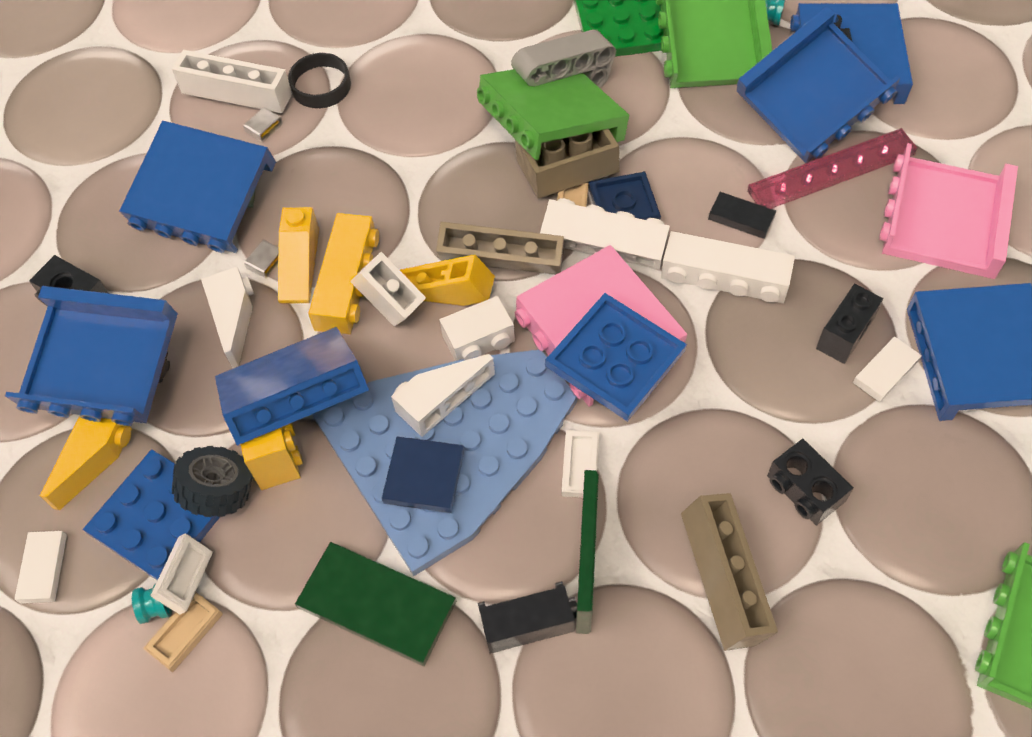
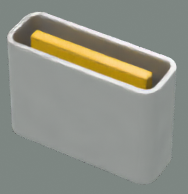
M264 107L247 121L243 127L246 133L263 142L282 125L283 121L280 116Z
M263 240L244 262L245 267L267 278L278 265L279 247Z

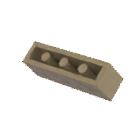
M441 221L436 252L441 261L475 254L489 267L556 275L561 272L565 245L564 236Z
M731 493L699 496L681 513L723 649L727 651L757 646L778 633Z

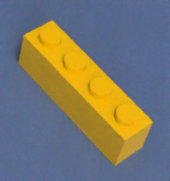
M336 214L308 312L314 331L324 332L337 327L341 334L351 335L353 324L358 323L360 317V306L358 304L360 297H364V295L350 281L373 259V247L378 246L379 230L375 229L372 216Z

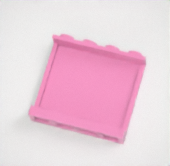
M907 143L903 155L897 154L893 167V172L898 173L897 177L893 176L888 194H892L893 199H888L884 212V217L889 219L888 223H883L879 240L884 241L882 254L995 279L1006 262L1018 166L1005 164L999 176L912 158L910 157L912 144Z
M611 245L516 297L515 317L521 327L528 328L532 333L533 341L540 351L545 350L548 355L551 354L604 293H607L682 342H686L687 333ZM569 383L573 394L578 399L582 398L589 407L593 405V398Z

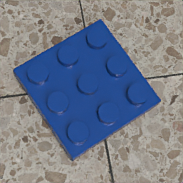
M604 293L545 359V367L628 422L684 354L687 344L607 293Z
M151 449L82 530L158 581L178 537L186 533L200 543L220 517H204L199 514L197 516L181 508V505L175 502L174 494H172L173 471L176 464Z

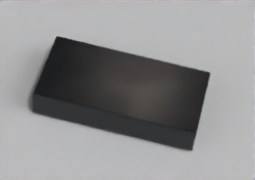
M719 192L709 212L708 220L765 239L777 211Z

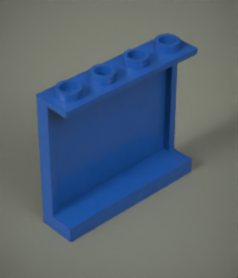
M898 3L798 4L796 15L791 17V32H796L828 6L835 13L833 23H835L837 15H840L842 17L841 29H850L853 43L890 80L897 75L900 77L895 88L897 93L893 97V103H906L913 82Z
M828 6L738 79L736 90L805 163L813 157L816 160L822 157L829 150L830 147L828 145L835 139L841 141L851 132V126L858 120L862 123L875 111L874 107L880 102L886 104L897 93L895 88L900 80L898 75L890 80L833 23L835 13Z
M162 120L119 212L128 220V225L140 231L150 229L165 238L179 237L182 241L197 246L198 243L204 244L219 253H224L225 250L237 253L238 249L232 240L263 170L272 172L276 161L268 147Z
M1031 283L918 291L914 293L907 307V313L919 354L922 355L921 361L939 421L953 420L959 410L1032 405Z
M42 286L38 298L48 307L19 393L6 391L5 397L16 403L18 410L37 414L38 410H46L49 414L68 418L70 414H77L81 418L93 422H100L101 418H107L116 424L132 426L133 422L146 424L178 313L166 300Z
M337 327L215 376L222 415L236 445L245 443L369 391L358 361Z

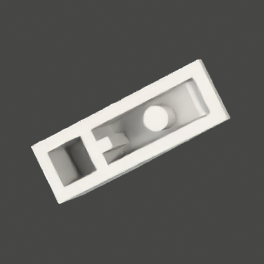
M238 267L201 279L223 351L232 369L238 367L253 309L249 295L254 294L248 276L242 278Z
M489 354L418 374L410 381L403 382L391 396L395 412L423 437L495 375L493 357Z

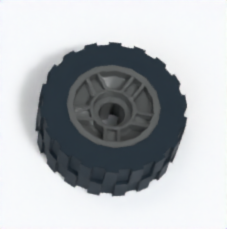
M221 446L196 447L194 450L184 452L183 456L176 460L173 471L172 494H174L175 502L179 503L185 511H190L191 514L197 516L199 514L204 517H223L226 514H233L239 508L242 509L245 506V502L248 501L250 495L252 474L245 464L243 456H240L234 450L231 451Z

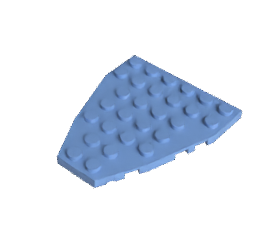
M530 350L491 355L494 361L495 375L423 437L395 412L391 396L400 384L410 381L414 376L465 361L464 359L368 382L369 391L312 414L413 577L469 543L479 534L480 527L491 514H496L501 508V502L512 490L515 491L541 461L547 451L549 442L555 433L558 434L563 426V420L576 405L577 397L573 394L567 382L545 367V359L547 357L542 351ZM397 436L464 445V455L452 513L383 504L381 498Z

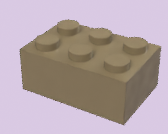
M609 129L541 143L540 156L537 160L515 140L517 162L538 199L619 172V144Z

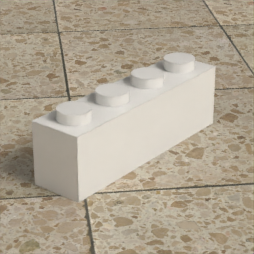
M187 50L182 51L172 68L180 91L183 94L257 109L265 107L277 113L284 111L292 95L285 69Z
M560 198L558 201L549 199L540 233L564 236V248L592 255L611 245L625 262L660 270L670 226L665 225L659 219L634 218V215L627 212L610 213L596 205L583 207L575 205L571 200Z
M671 231L663 260L661 278L674 283L700 286L707 290L715 289L729 292L736 296H749L766 302L784 304L790 285L795 256Z

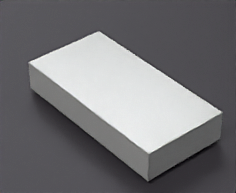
M894 336L855 377L853 383L878 402H881L917 364L922 355Z
M566 430L562 479L563 497L583 498L584 470H597L599 432Z
M63 531L28 532L14 599L18 603L55 602L67 538Z
M186 533L179 536L150 596L178 614L186 612L213 551Z

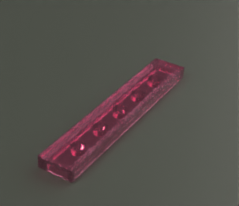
M900 128L748 185L747 192L756 204L772 209L895 163L897 154L903 155L907 143L912 144L910 157L916 154L918 148L904 130Z

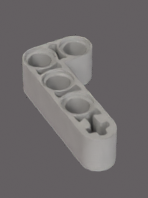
M589 30L524 47L514 54L511 66L529 86H538L583 73L600 88L609 77L616 49L598 30Z

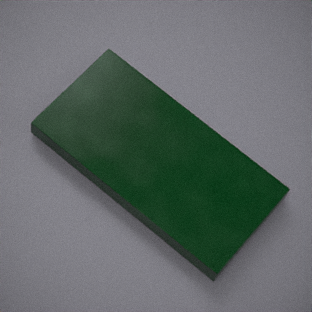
M584 470L576 633L589 634L592 623L599 479L597 470Z
M330 542L295 605L298 609L424 667L457 600L452 595Z

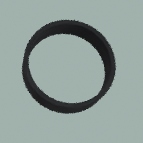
M313 53L304 56L294 63L288 74L293 97L298 103L309 108L319 109L333 106L347 96L351 87L346 63L340 57L330 53ZM332 67L340 70L345 75L338 87L324 94H306L295 88L298 78L313 68Z

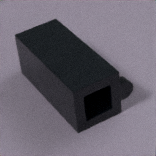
M563 582L555 583L556 588L489 606L485 605V601L477 603L489 653L492 654L575 632L577 602L574 596L568 598Z

